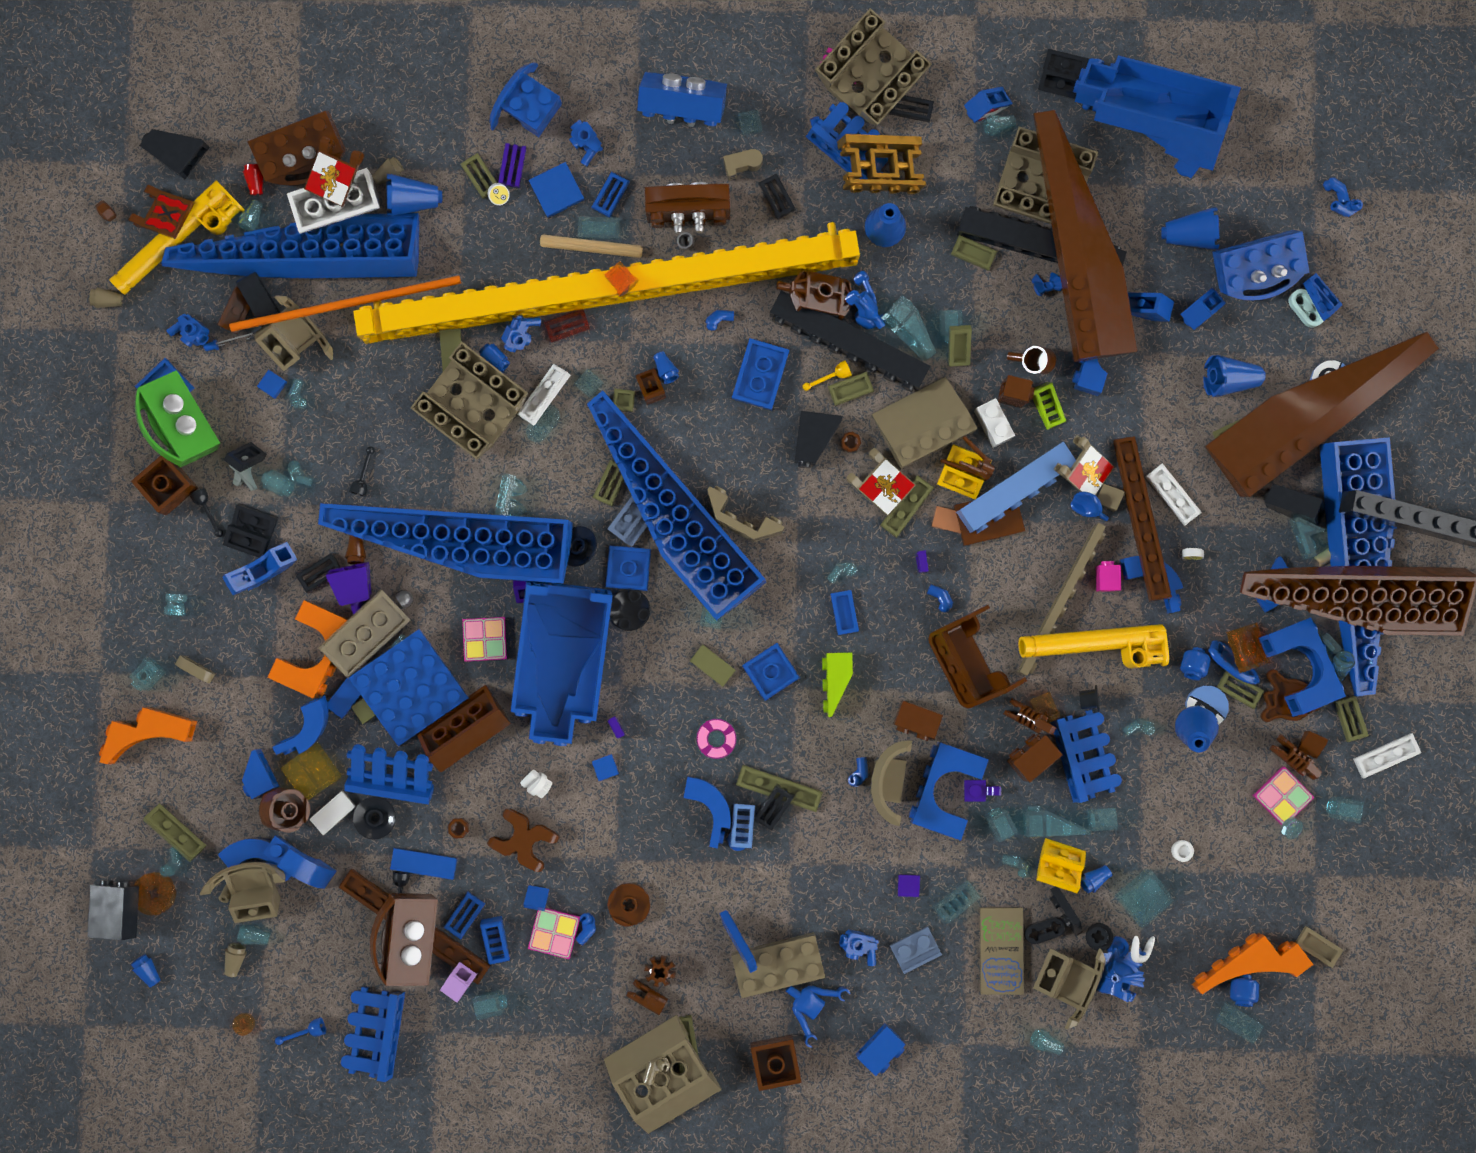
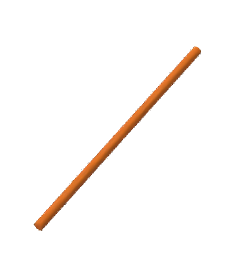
M460 276L444 278L230 323L229 326L231 332L458 285L461 284Z

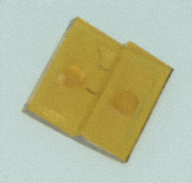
M318 742L281 767L282 772L294 789L301 792L308 801L342 777Z

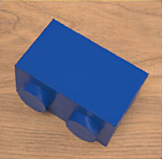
M884 1023L856 1053V1057L877 1076L878 1073L883 1074L890 1066L889 1062L894 1057L898 1058L905 1049L903 1047L905 1043Z

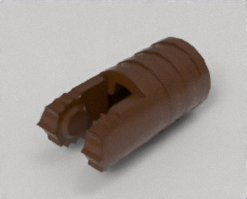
M635 979L633 985L647 993L645 998L643 999L631 991H628L626 996L655 1014L660 1015L668 998Z

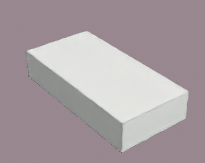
M341 791L309 820L322 835H325L357 806L344 791Z

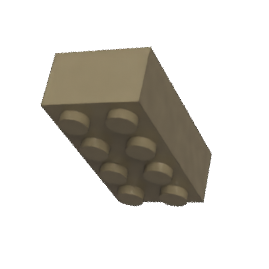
M814 932L749 948L757 965V970L752 973L749 972L739 952H731L741 998L825 978Z

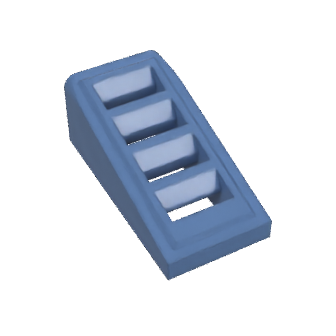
M733 804L731 847L752 848L755 805ZM737 811H749L750 816L737 815ZM737 819L749 820V824H737ZM736 828L749 829V832H736ZM736 836L748 837V842L735 841Z

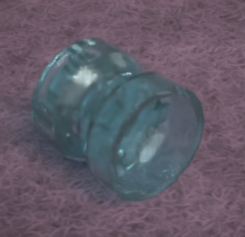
M165 593L167 606L164 608V615L185 616L186 609L184 608V603L187 602V595Z

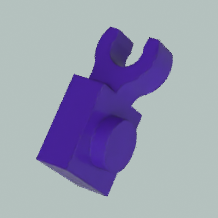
M964 780L965 802H986V795H1001V787L986 786V780Z

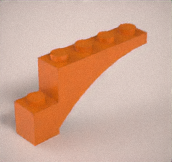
M1253 933L1245 939L1246 943L1244 945L1232 948L1228 952L1229 956L1227 958L1215 961L1210 971L1198 974L1192 985L1197 992L1204 994L1214 986L1241 975L1256 972H1284L1298 977L1314 964L1298 943L1285 941L1278 946L1279 951H1276L1265 935Z

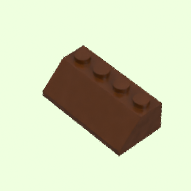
M486 684L468 696L469 698L417 733L426 756L440 772L452 766L455 762L511 724L506 713Z

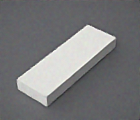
M553 364L517 415L534 426L571 375Z
M1163 463L1145 476L1184 526L1202 513Z
M1410 733L1360 755L1353 760L1361 777L1366 778L1420 754L1421 751L1413 733Z

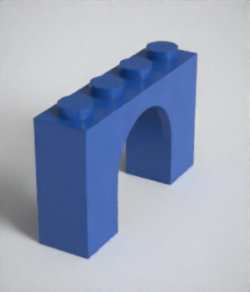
M1312 618L1302 620L1258 638L1267 658L1289 649H1295L1305 654L1311 662L1313 676L1309 685L1298 692L1284 697L1293 717L1308 713L1346 697L1343 684L1336 675L1335 666L1329 659L1326 646L1321 641L1318 628Z
M938 742L937 746L933 745L929 757H932L930 766L926 765L922 777L925 778L923 786L919 785L916 797L919 799L916 806L912 805L909 817L912 818L911 823L961 841L968 820L947 813L937 806L933 796L935 783L943 774L953 771L982 780L989 759Z

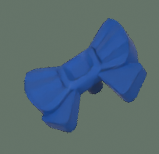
M1053 272L1050 274L1049 282L1043 283L1037 274L1032 279L1034 291L1038 296H1042L1045 292L1062 290L1061 278Z

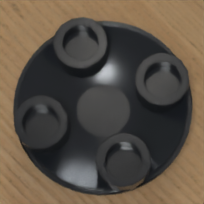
M624 589L612 597L610 619L615 626L625 631H633L641 628L648 621L650 603L643 593L634 589Z

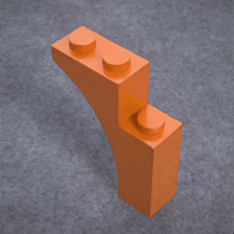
M142 707L136 718L137 726L122 721H112L106 729L107 738L99 752L101 757L99 762L115 764L117 759L130 747L150 738L165 737L190 742L192 741L197 721L154 708Z

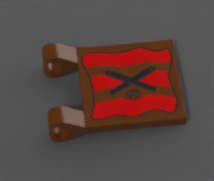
M147 185L144 192L155 199L145 219L132 213L128 220L133 222L136 227L145 228L176 239L195 203Z

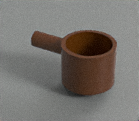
M1032 346L1024 354L1008 352L1007 354L1008 360L1022 362L1024 368L1034 374H1048L1054 369L1056 364L1054 352L1046 347Z

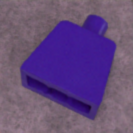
M369 562L331 569L326 574L339 605L350 604L353 614L364 605L363 601L370 599L372 591Z

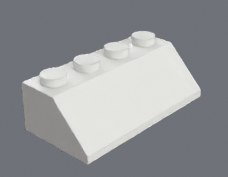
M367 168L356 172L343 207L304 190V188L287 193L300 234L380 208L378 192L373 177Z

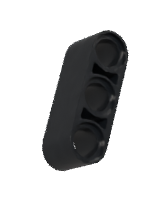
M256 272L236 281L239 290L256 318L280 313Z

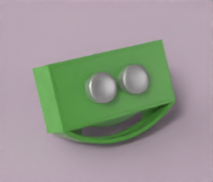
M177 370L137 388L135 397L137 423L146 441L158 454L181 468L218 449L220 445L219 440ZM141 410H145L153 432L167 447L168 451L161 448L147 432L141 418Z

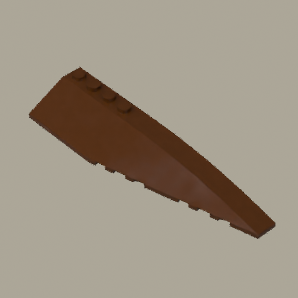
M1056 111L1034 113L1074 362L1137 352L1124 268Z
M1321 566L1281 568L1244 572L1240 593L1262 600L1273 601L1276 604L1291 606L1297 610H1305L1336 621L1341 620L1354 626H1362L1368 630L1380 631L1386 635L1464 636L1476 594V575L1466 568Z

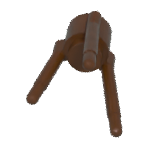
M963 436V440L983 459L982 461L978 460L973 466L964 461H959V464L945 459L940 460L941 463L973 474L986 481L991 477L995 466L990 464L992 459L987 457L966 436Z

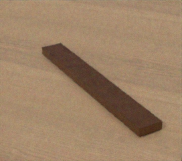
M1135 436L1114 439L1115 454L1149 602L1170 599L1172 597Z
M354 869L348 872L339 886L340 889L376 914H378L382 905L389 897L387 892ZM435 927L432 953L453 968L461 962L477 974L473 982L479 984L491 965Z

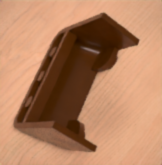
M989 605L931 632L928 638L929 644L959 703L965 708H972L1006 694L1027 681L1024 677L1010 683L1003 672L995 671L991 673L972 637V635L980 630V623L976 615L990 609Z

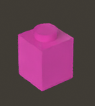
M1102 561L1101 565L1095 567L1096 592L1121 590V565H1114V561Z

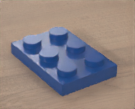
M749 338L732 399L772 411L790 350Z

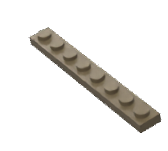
M1100 523L1093 526L1036 635L1054 634L1057 628L1054 624L1058 617L1062 618L1067 609L1064 605L1068 599L1071 600L1077 590L1074 586L1077 581L1083 579L1086 573L1084 567L1087 562L1090 563L1096 554L1094 549L1097 543L1101 544L1106 535L1103 532L1106 526ZM1037 657L1024 658L1017 672L1023 676H1028L1029 673L1032 674L1037 666L1035 662Z

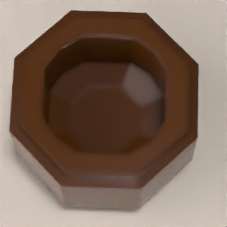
M104 200L95 205L98 214L104 220L111 222L117 217L113 209Z
M852 431L845 433L840 443L843 450L852 453L858 450L861 440L860 436Z
M454 818L448 824V833L454 839L464 838L469 832V823L464 818Z

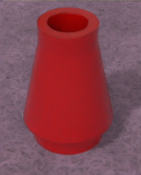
M258 164L244 165L243 174L250 195H263V175Z

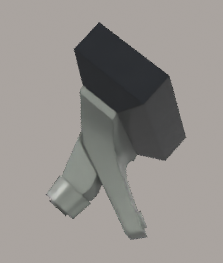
M252 442L227 453L224 458L229 467L235 471L232 483L236 486H241L244 481L251 491L257 489L251 474V468L262 462L267 455Z

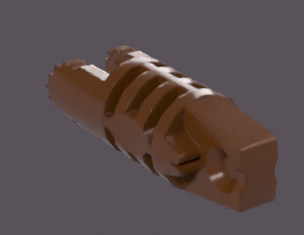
M1011 698L1010 703L1021 709L1017 716L1009 710H1005L1003 715L1027 726L1038 734L1042 730L1051 735L1054 734L1056 727L1047 723L1049 717Z
M1280 734L1277 741L1287 751L1285 752L1275 745H1272L1270 750L1300 775H1306L1312 780L1318 779L1322 772L1314 765V761Z

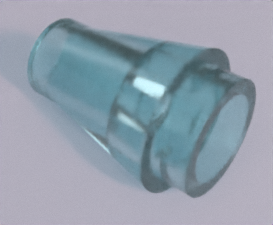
M989 115L988 118L983 120L984 132L986 135L995 136L1016 125L1013 115Z
M253 199L239 216L238 226L248 232L257 229L264 205Z
M1340 651L1333 658L1335 672L1339 681L1345 680L1355 665L1354 656L1348 651Z
M249 924L241 925L237 942H241V945H268L271 933Z
M1036 1029L1031 1036L1030 1044L1036 1050L1060 1055L1064 1049V1044L1044 1029Z

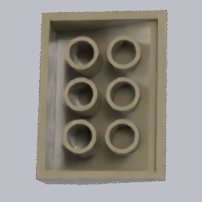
M946 377L872 414L900 470L977 430L970 413Z

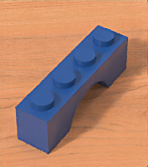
M1097 359L1078 362L1081 363L1079 371H1075L1072 382L1075 383L1074 389L1095 396L1100 395L1108 373L1102 369Z

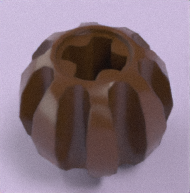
M661 955L660 961L656 959V956L650 958L653 965L645 964L644 971L650 972L645 978L648 982L654 980L653 986L659 987L660 982L667 986L671 984L668 977L675 978L676 972L670 970L675 967V964L672 960L666 963L667 956ZM664 968V974H656L657 969Z

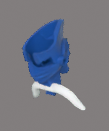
M1134 936L1131 952H1128V955H1125V957H1121L1122 949L1116 947L1113 948V952L1104 953L1106 959L1105 967L1096 991L1114 995L1126 1002H1132L1137 993L1129 990L1130 985L1144 987V972H1141L1139 968L1150 957L1155 937L1152 936L1147 941L1142 951L1139 947L1138 936Z

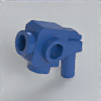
M578 120L570 127L572 129V137L569 140L576 149L579 147L584 148L586 154L580 162L587 167L598 151H602L603 148L601 147L602 143L597 138V134L588 122L582 123L581 120Z
M185 313L177 318V323L166 330L171 337L181 330L180 334L182 337L180 340L189 347L192 344L195 346L204 345L209 339V329L200 321Z
M517 315L516 318H513L511 324L506 326L501 337L505 344L504 348L510 352H516L517 349L522 350L524 346H528L531 342V335L528 334L527 329L529 326H540L541 318H524L522 315Z
M847 930L845 934L840 936L839 945L846 952V957L858 960L859 956L867 954L868 966L876 965L875 950H877V944L879 943L877 939L854 930Z

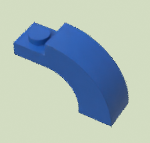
M285 542L269 549L263 556L252 563L225 574L222 578L232 595H236L247 589L248 591L282 573L297 561V558L289 544Z
M325 695L309 701L300 707L304 716L303 728L300 733L275 744L272 748L276 755L281 752L286 755L296 749L300 754L309 749L321 737L329 716Z
M278 835L274 836L263 852L265 856L278 864V868L299 881L316 888L325 889L337 872L322 860L302 853Z

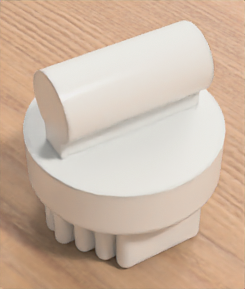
M532 770L520 782L524 788H527L528 793L533 796L537 795L540 798H543L548 793L552 782L547 779L545 774L542 772L538 773L535 770Z

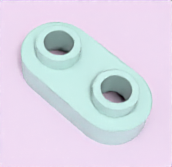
M1298 289L1290 295V307L1307 327L1314 328L1323 323L1307 290ZM1296 298H1301L1302 304H1298ZM1310 314L1315 315L1314 321L1309 318Z

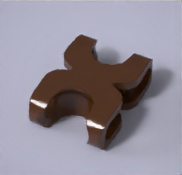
M505 808L503 817L513 825V836L509 840L491 837L487 845L504 856H510L517 851L519 864L535 872H542L544 863L534 856L532 851L533 844L540 840L550 844L556 843L560 839L559 834L544 825H536L530 829V821L527 816L511 808Z

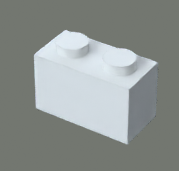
M996 398L975 409L974 412L993 448L1015 436Z

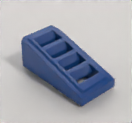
M502 916L482 919L480 927L489 965L510 961ZM498 926V928L487 930V928ZM497 933L500 934V937L490 939L488 937V935H493ZM502 943L500 946L490 947V944ZM501 950L504 952V954L492 956L491 953Z

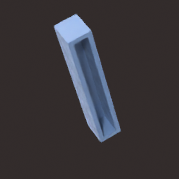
M1062 442L956 513L970 533L976 531L978 534L988 527L986 523L993 519L996 522L1004 517V511L1008 508L1013 511L1022 505L1020 500L1026 496L1028 499H1031L1040 493L1038 489L1043 485L1047 488L1057 481L1055 477L1060 475L1054 471L1057 463L1071 468L1076 459L1066 444Z

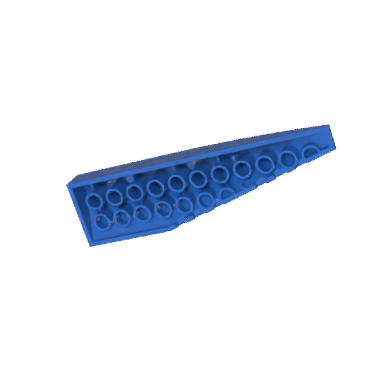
M406 213L396 216L361 214L301 234L295 222L290 223L285 228L274 226L244 232V236L234 237V234L225 236L224 240L219 241L208 239L198 245L187 243L166 247L161 264L165 267L227 275L247 276L256 272L259 277L271 278L417 277L419 263V213Z

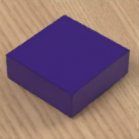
M926 550L918 551L915 554L918 573H927L929 570Z
M616 716L608 720L616 738L619 739L626 735Z
M898 874L897 896L919 897L920 875Z

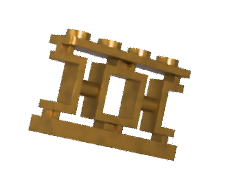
M845 134L837 141L838 150H842L840 156L850 157L852 172H847L843 176V181H845L843 190H850L851 193L862 191L879 193L881 191H888L890 194L899 192L917 194L926 186V181H922L924 174H914L913 159L921 155L919 147L922 145V137ZM859 150L867 151L865 153L866 160H860ZM897 152H905L903 153V162L898 161ZM875 157L888 158L890 173L876 172ZM861 169H867L868 179H860L862 177ZM899 170L905 171V180H897L900 178Z

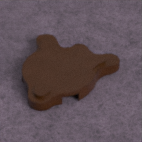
M1275 669L1267 672L1266 676L1273 686V690L1266 691L1263 694L1266 708L1260 715L1262 721L1270 722L1276 718L1298 721L1313 711L1321 709L1319 707L1308 713L1293 717L1284 697L1306 688L1308 684L1297 679H1287Z

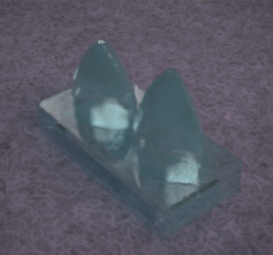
M502 475L494 515L520 516L527 512L520 502L512 499V496H519L527 491L524 483L517 479L515 475Z

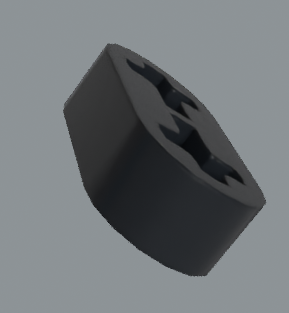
M1050 917L1028 925L1024 931V936L1031 944H1040L1061 936L1064 933L1065 926L1059 918ZM1053 921L1056 924H1060L1056 933L1053 930L1046 931V928L1052 926L1051 922ZM1031 929L1036 931L1043 930V933L1037 935L1038 939L1035 940L1033 937H1029V934L1032 933Z

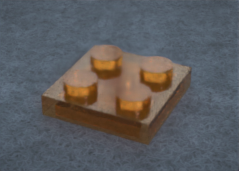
M1257 622L1226 632L1239 673L1270 663L1269 657H1266L1258 639L1262 636Z

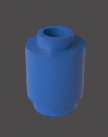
M488 343L485 344L479 351L481 357L501 372L510 365V362L507 360L508 357L494 343L490 345Z

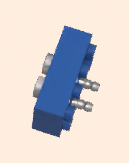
M645 72L639 86L637 111H642V115L646 117H654L655 113L663 114V118L669 124H673L676 117H683L690 127H694L696 119L704 120L705 125L716 126L717 123H721L724 112L727 84L699 77Z
M1290 230L1212 252L1220 292L1237 299L1262 300L1271 298L1288 290L1304 274L1310 273L1303 231ZM1288 279L1285 284L1272 292L1255 296L1243 294L1244 290L1264 289Z

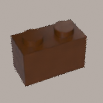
M1008 375L1002 381L997 400L998 403L1022 408L1033 398L1035 390L1032 387L1033 381Z
M901 701L893 725L897 726V731L908 734L910 730L917 733V738L928 741L929 738L935 739L943 715L906 701Z

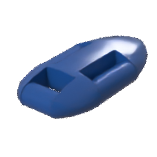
M1214 640L1211 642L1208 652L1218 665L1243 682L1249 684L1259 683L1258 674L1247 659L1221 641Z

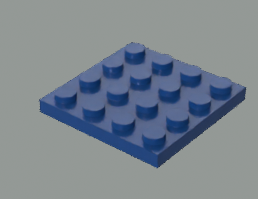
M420 628L349 677L352 684L398 746L469 698Z

